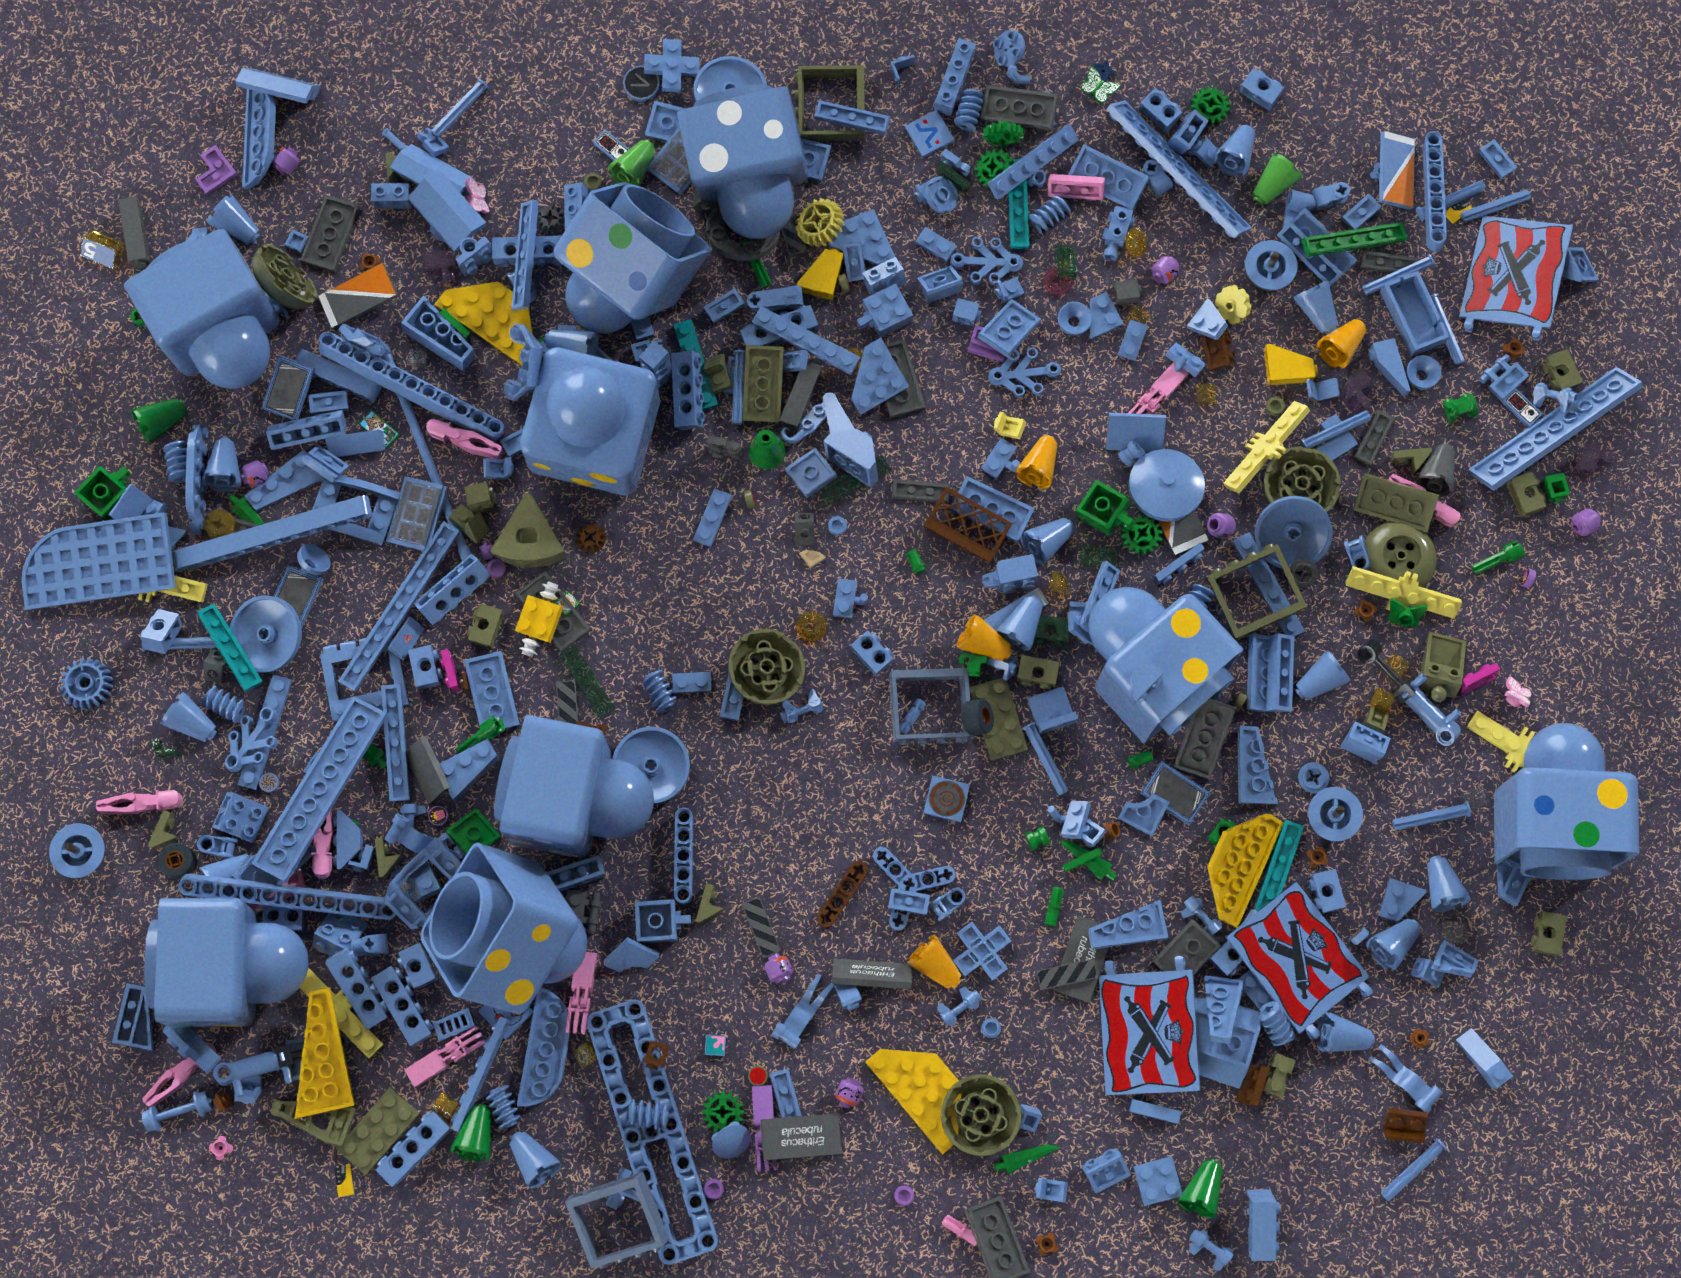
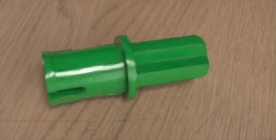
M1053 887L1050 902L1047 904L1048 910L1044 922L1045 925L1056 927L1059 910H1062L1060 906L1064 894V889L1060 887Z

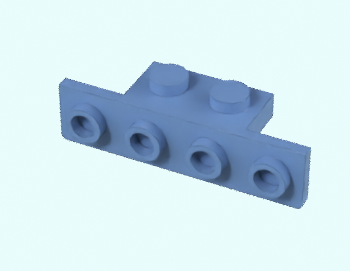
M165 1026L163 1028V1032L168 1036L166 1041L174 1048L178 1046L177 1052L185 1059L190 1057L207 1074L221 1060V1057L190 1027L172 1028Z

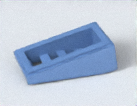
M470 1008L433 1022L439 1042L466 1032L476 1026ZM463 1015H465V1018H466L467 1023H468V1025H466V1026H464V1023H463V1020H462V1017H461V1016H463ZM458 1018L461 1027L459 1029H457L456 1023L454 1021V1019ZM448 1021L451 1022L454 1031L452 1032L449 1030ZM440 1024L444 1025L446 1031L445 1035L442 1034L441 1028L439 1026Z

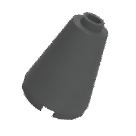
M1442 443L1436 446L1416 479V484L1424 487L1427 491L1439 495L1440 498L1449 496L1454 490L1455 450L1450 444Z

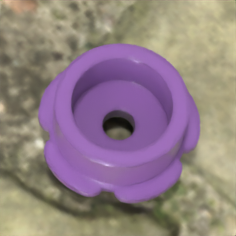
M484 542V545L479 546L480 553L484 560H492L491 550L493 546L491 544L487 545L486 542Z

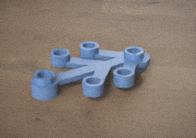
M974 237L972 239V247L977 249L984 257H964L961 253H955L951 256L950 263L955 269H960L964 265H984L978 272L971 274L970 281L973 284H979L981 279L996 266H1004L997 273H991L989 276V283L997 285V282L1008 272L1019 271L1022 268L1023 260L1017 254H1010L1001 245L1002 242L997 237L991 240L990 247L993 250H997L1003 258H996L983 245L981 237ZM979 241L981 244L975 245L974 242ZM993 242H998L999 245H998V246H994L992 243H993ZM959 257L961 258V261L956 262L955 258ZM1015 260L1017 264L1013 265L1010 261ZM978 276L979 280H974L972 277ZM997 277L998 280L992 281L991 278Z
M1031 347L1027 350L1025 358L1014 371L1007 370L1013 362L1018 361L1020 355L1017 350L1012 353L1016 354L1017 358L1009 356L1001 367L991 369L988 379L991 384L995 386L1003 385L1013 392L1015 397L1021 398L1024 396L1025 388L1021 385L1016 386L1008 380L1017 379L1032 390L1034 395L1038 396L1043 392V385L1041 383H1034L1027 377L1047 375L1050 378H1056L1060 375L1061 367L1058 363L1051 362L1046 367L1026 369L1031 361L1035 360L1038 356V350ZM1033 351L1036 355L1030 356L1029 352ZM1056 367L1057 370L1053 372L1050 368ZM998 373L1001 375V378H995L994 375ZM1040 387L1041 391L1037 392L1034 388ZM1021 389L1022 393L1017 394L1016 390Z
M264 707L260 711L261 721L251 735L250 727L253 725V718L248 715H243L240 718L242 734L237 731H231L228 735L230 754L225 759V766L229 771L238 772L242 769L243 765L255 762L264 764L266 762L267 756L262 752H256L251 756L245 755L250 750L264 747L274 749L277 747L278 739L273 736L257 740L267 725L276 721L277 712L275 709ZM242 739V747L238 750V743Z

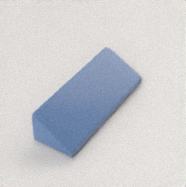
M381 430L325 438L328 451L336 457L385 450L384 432Z

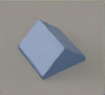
M952 265L917 277L927 304L962 292L963 281Z

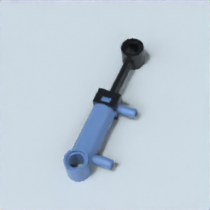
M1374 639L1366 641L1357 653L1360 661L1366 664L1375 662L1399 687L1393 693L1401 704L1405 702L1436 734V739L1441 745L1449 746L1453 744L1461 734L1460 726L1453 721L1461 715V712L1455 709L1446 717L1419 689L1421 684L1427 680L1425 674H1420L1416 679L1411 677L1404 682L1380 657L1383 650L1380 642Z
M340 1032L341 1039L345 1041L343 1050L346 1053L350 1047V1042L347 1035ZM286 1045L275 1048V1051L230 1063H220L214 1068L213 1076L217 1083L223 1086H228L233 1082L237 1098L244 1095L241 1080L272 1071H283L285 1083L290 1084L293 1083L291 1068L295 1067L293 1060L302 1057L303 1049L291 1052L290 1046ZM222 1070H229L227 1078H219Z

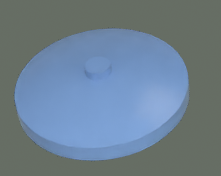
M735 56L719 57L705 64L698 72L694 82L695 102L705 96L722 90L746 85H767L761 70L752 62Z
M1159 449L1145 454L1135 463L1129 476L1128 489L1133 503L1143 514L1155 520L1171 522L1186 518L1198 508L1204 495L1205 481L1201 469L1189 456L1176 450Z
M1301 496L1283 497L1272 502L1262 511L1255 526V541L1259 552L1264 551L1263 547L1269 544H1274V546L1278 544L1288 567L1297 559L1306 558L1313 561L1314 564L1318 562L1328 551L1333 535L1332 524L1325 509L1317 502ZM1276 553L1265 557L1270 564L1282 568Z
M263 595L249 599L238 608L230 624V630L256 672L268 673L282 669L292 661L300 647L302 638L300 619L294 608L278 597Z
M659 727L639 728L626 735L615 749L613 759L631 763L647 776L653 788L654 804L664 803L675 797L688 780L690 759L687 749L675 734Z

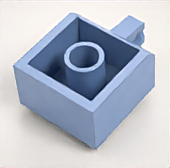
M895 283L863 299L864 316L857 319L860 330L868 326L874 327L879 337H883L913 322V314Z
M1033 554L999 561L994 572L982 576L984 588H997L998 592H1003V594L1012 593L1017 588H1022V590L1033 588L1038 578Z
M675 900L635 902L637 942L640 944L678 941L677 930L681 929V925L691 924V915H681L680 911H676Z

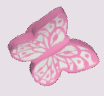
M466 179L465 184L469 194L466 195L465 199L477 213H489L488 205L484 201L486 196L484 185L478 186L474 179Z
M1508 677L1506 686L1509 691L1504 694L1507 696V702L1514 707H1519L1521 704L1529 707L1530 690L1521 688V685L1513 677Z

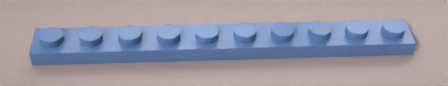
M443 521L338 682L354 692L357 691L413 606V603L417 600L461 533L460 530Z

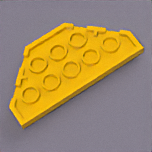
M491 282L444 291L435 303L437 308L440 310L446 309L459 323L522 366L523 361H520V353L524 345L512 342L510 328L514 326V323L523 324L533 335L529 308L520 311L511 309L513 297L511 290L499 282Z
M1265 813L1223 831L1207 866L1218 917L1234 928L1239 926L1284 822L1271 814Z
M879 1049L865 1061L943 1155L949 1150L953 1144L944 1132L941 1122V1108L947 1092L959 1080L935 1053ZM961 1093L956 1097L952 1108L948 1106L947 1117L951 1116L952 1126L957 1134L959 1132V1125L956 1119L954 1104L961 1099Z

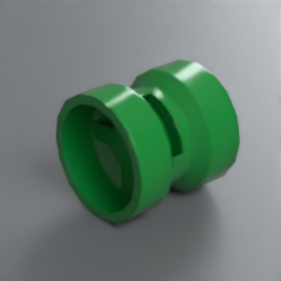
M1043 826L1037 828L1036 832L1029 831L1025 833V838L1031 851L1037 850L1040 845L1047 846L1050 844L1049 837Z

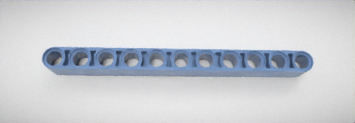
M324 332L320 335L318 349L323 356L468 431H474L494 443L502 439L504 424L499 419L333 333Z
M358 496L172 552L175 572H183L185 569L187 571L367 519L373 515L369 497Z
M197 874L184 875L178 885L180 893L186 896L238 898L244 903L391 920L396 916L393 911L387 913L383 910V907L386 906L384 903L385 897ZM191 881L194 887L188 889L184 887L183 882ZM206 883H210L213 885L214 889L212 891H207L204 889L203 885ZM225 886H232L234 892L226 893L223 888ZM251 888L254 894L247 896L243 890ZM270 890L274 893V897L266 898L264 892ZM291 893L294 895V899L288 901L284 898V895ZM310 895L314 898V901L306 903L303 898ZM326 898H332L334 904L328 906L323 901ZM350 900L354 903V906L347 908L343 903ZM365 903H372L374 908L372 910H365L363 905Z

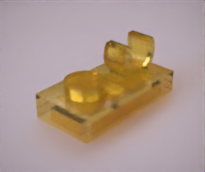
M1059 570L1051 572L1052 578H1050V583H1048L1049 591H1052V593L1057 592L1064 597L1070 596L1067 576Z

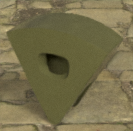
M531 494L523 496L491 550L493 558L518 567L547 566L567 557Z

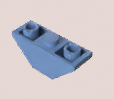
M337 810V815H334L333 818L334 827H337V835L333 836V844L337 846V854L333 855V864L337 866L338 870H344L348 866L349 860L353 861L363 848V831L344 812Z

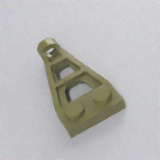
M278 1099L274 1101L271 1115L285 1119L323 1143L340 1148L344 1146L357 1111L356 1108L345 1107L323 1112L330 1113L332 1117L328 1128L321 1130L313 1124L316 1114L310 1115L306 1122L294 1118L297 1101H281Z

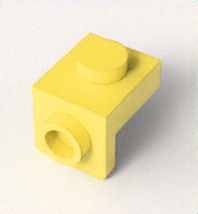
M999 412L998 417L994 421V429L998 434L1004 437L1021 439L1026 421L1024 419L1008 417L1004 412Z

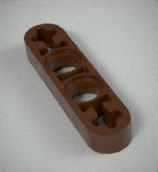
M856 861L850 866L819 912L817 921L821 927L829 928L835 923L866 877L867 866L864 862ZM861 865L864 873L857 875L856 879L859 881L856 883L854 879L847 876L851 874L853 877L855 874L854 867ZM846 881L853 883L854 888L850 892H846L842 888L843 883ZM838 897L842 900L843 904L840 908L832 906L831 901L833 898ZM829 906L837 914L834 915L832 913L829 917L831 922L823 924L821 916L828 914L829 910H826V908Z

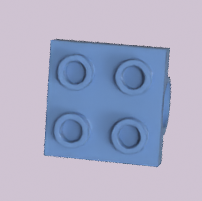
M485 236L478 242L471 237L464 238L460 243L462 254L456 258V262L464 276L474 274L478 270V266L482 263L486 264L492 259V247L489 240Z

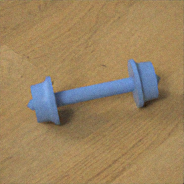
M194 1091V1102L158 1113L152 1105L148 1110L142 1112V1124H144L148 1132L153 1130L159 1132L161 1131L160 1121L195 1109H197L201 1117H204L205 1113L213 1110V1099L210 1098L207 1091Z

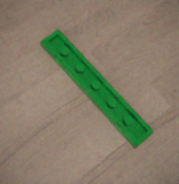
M1400 222L1304 237L1301 242L1306 257L1399 243L1406 241L1408 238L1404 226Z

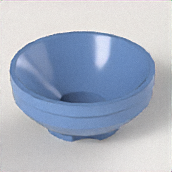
M1080 302L1065 304L1058 314L1060 328L1069 335L1077 336L1085 333L1092 323V314L1089 308ZM1076 317L1080 323L1078 326L1072 327L1068 320Z
M1421 355L1410 361L1406 369V376L1409 383L1415 388L1429 389L1439 381L1441 368L1439 363L1432 357ZM1424 371L1427 374V378L1419 380L1416 377V372Z
M304 544L297 553L298 562L305 573L322 575L330 568L331 562L328 555L314 544Z

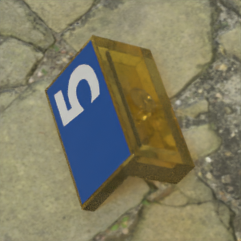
M91 230L82 238L80 256L114 269L117 255L124 251L125 243Z

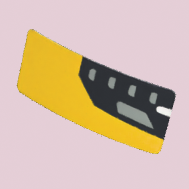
M1465 200L1460 201L1446 211V217L1454 224L1461 218V212L1472 209V207Z
M351 1165L335 1166L338 1197L354 1195Z

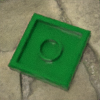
M477 808L446 830V834L465 856L475 843L492 846L501 839L498 832Z

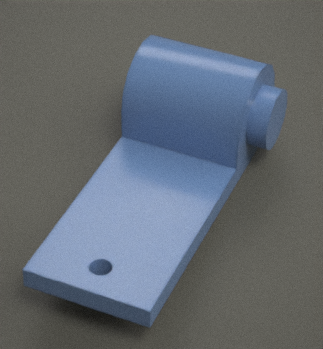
M1290 190L1286 200L1283 228L1304 208L1309 212L1314 209L1316 200L1313 195Z

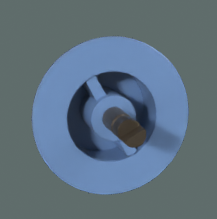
M1274 240L1262 241L1253 246L1248 252L1245 260V270L1251 282L1259 289L1265 291L1278 290L1286 287L1294 279L1297 272V259L1287 245Z
M1329 787L1319 791L1312 798L1308 808V818L1313 830L1322 838L1330 841H1343L1352 837L1361 827L1363 809L1358 798L1350 791L1340 787Z
M81 823L71 824L59 830L53 837L49 848L50 861L53 867L60 874L70 878H82L93 873L100 866L105 853L104 841L99 832L93 827Z

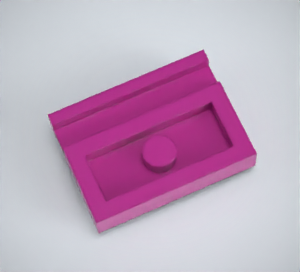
M448 649L442 650V659L440 661L443 670H446L447 677H445L447 687L451 688L453 692L461 691L452 654Z
M1497 663L1492 665L1486 664L1479 669V672L1475 674L1471 672L1465 675L1459 689L1461 694L1464 696L1495 680L1500 671Z

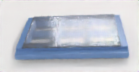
M678 127L649 164L647 171L681 195L692 181L680 128Z
M405 476L386 542L424 551L435 534L448 487Z

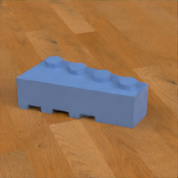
M424 295L401 322L404 334L464 372L475 359L474 349L454 330L451 324L440 315L439 311L428 302Z

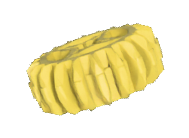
M820 198L819 201L814 199L812 204L807 202V207L802 208L803 212L797 213L799 219L795 220L797 234L809 246L813 247L815 245L818 248L821 244L826 246L828 241L833 243L832 239L834 237L838 238V232H842L841 227L844 226L843 220L845 219L842 214L843 212L835 202L828 198L826 200Z

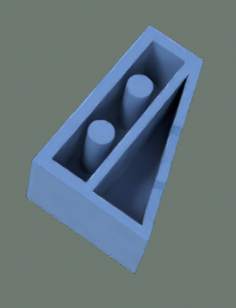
M126 984L112 1043L154 1051L151 1009L147 1003L145 987Z
M1270 1189L1246 1190V1196L1249 1198V1209H1247V1215H1249L1248 1249L1251 1261H1276V1254H1279V1242L1276 1241V1234L1280 1233L1279 1222H1276V1215L1280 1214L1279 1202H1276Z

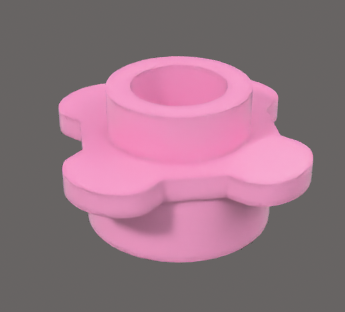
M219 1136L218 1140L209 1145V1150L216 1155L217 1160H223L227 1153L233 1151V1146L227 1143L225 1136Z

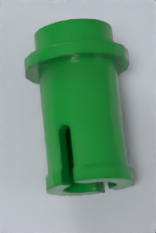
M916 549L906 553V557L913 568L912 572L919 575L926 571V564L922 562Z
M1149 749L1135 756L1130 755V758H1127L1131 769H1138V766L1153 761V756Z

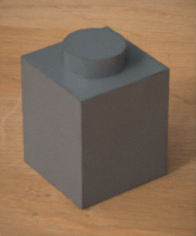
M1137 279L1114 283L1113 290L1116 305L1138 303L1140 296H1142V287L1138 285Z

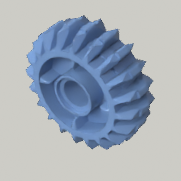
M80 658V664L73 661L74 667L68 665V673L62 672L65 679H60V682L65 685L59 688L61 691H65L62 696L67 698L66 702L69 704L73 703L75 708L80 706L82 710H85L86 707L93 709V703L99 707V700L106 702V698L103 696L105 694L111 695L107 691V688H113V685L108 683L113 681V678L109 676L111 671L106 669L105 664H100V661L97 659L93 662L92 658H88L87 661ZM86 680H90L89 686L83 688V683Z

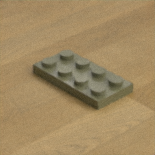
M746 345L742 421L780 423L784 347Z
M1365 473L1354 511L1394 523H1402L1417 530L1428 532L1439 495Z
M999 678L969 687L972 700L985 699L989 702L993 711V728L989 733L983 734L990 760L993 761L1028 751L1007 680Z
M389 1087L349 1133L343 1148L337 1147L336 1150L363 1174L367 1175L420 1113Z

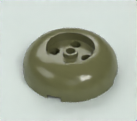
M264 244L259 247L252 259V269L262 289L272 299L285 307L303 309L310 306L317 298V291L309 277L306 281L300 275L306 274L302 267L298 270L291 262L293 258L275 246ZM307 285V288L304 291H301V289Z
M1298 446L1286 449L1287 451L1284 454L1280 453L1282 455L1280 459L1275 457L1272 459L1264 476V491L1270 504L1283 497L1301 496L1317 502L1326 512L1334 506L1339 496L1341 481L1335 464L1327 455L1314 448L1309 449ZM1298 472H1306V476H1299ZM1289 481L1291 483V486L1288 488V486L1284 485L1283 482ZM1310 486H1316L1317 491L1311 492Z
M1388 522L1375 528L1366 537L1365 545L1370 561L1368 571L1396 580L1400 576L1404 577L1406 571L1411 572L1409 579L1415 573L1418 574L1417 582H1419V587L1426 586L1433 577L1437 564V554L1432 540L1424 531L1402 523ZM1387 544L1394 545V550H1388ZM1406 544H1410L1413 550H1407ZM1365 559L1360 560L1361 568L1366 565ZM1388 562H1391L1395 566V568L1391 569L1387 565ZM1407 562H1412L1414 568L1409 569L1407 567Z
M758 629L745 634L734 645L728 660V672L734 688L745 699L760 705H774L786 701L799 689L805 674V661L798 645L785 636L784 633L772 629ZM773 656L777 661L774 663L769 657ZM756 658L758 664L753 665L750 659ZM777 674L779 681L772 680V675ZM758 676L761 682L756 683L753 677Z
M977 1074L961 1079L950 1088L942 1103L941 1122L946 1136L958 1149L971 1155L987 1156L1003 1150L1013 1141L1021 1123V1108L1014 1091L1005 1082L990 1075ZM961 1093V1099L954 1104L956 1119L959 1125V1132L957 1134L952 1126L951 1116L947 1117L948 1106L952 1108L956 1097ZM972 1098H977L979 1100L978 1106H972ZM996 1106L998 1109L997 1114H991L989 1108ZM978 1112H982L984 1114L983 1119H978ZM965 1116L971 1118L972 1122L970 1125L963 1123ZM985 1124L990 1127L988 1133H983L981 1127Z

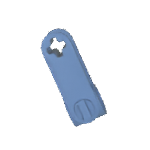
M788 286L752 292L747 297V304L754 312H758L761 306L770 311L796 309L799 306H803L802 287Z

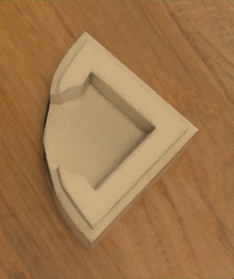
M804 550L799 553L809 569L826 559L822 553L817 551Z

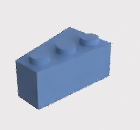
M489 739L440 763L450 785L448 791L455 803L499 760Z

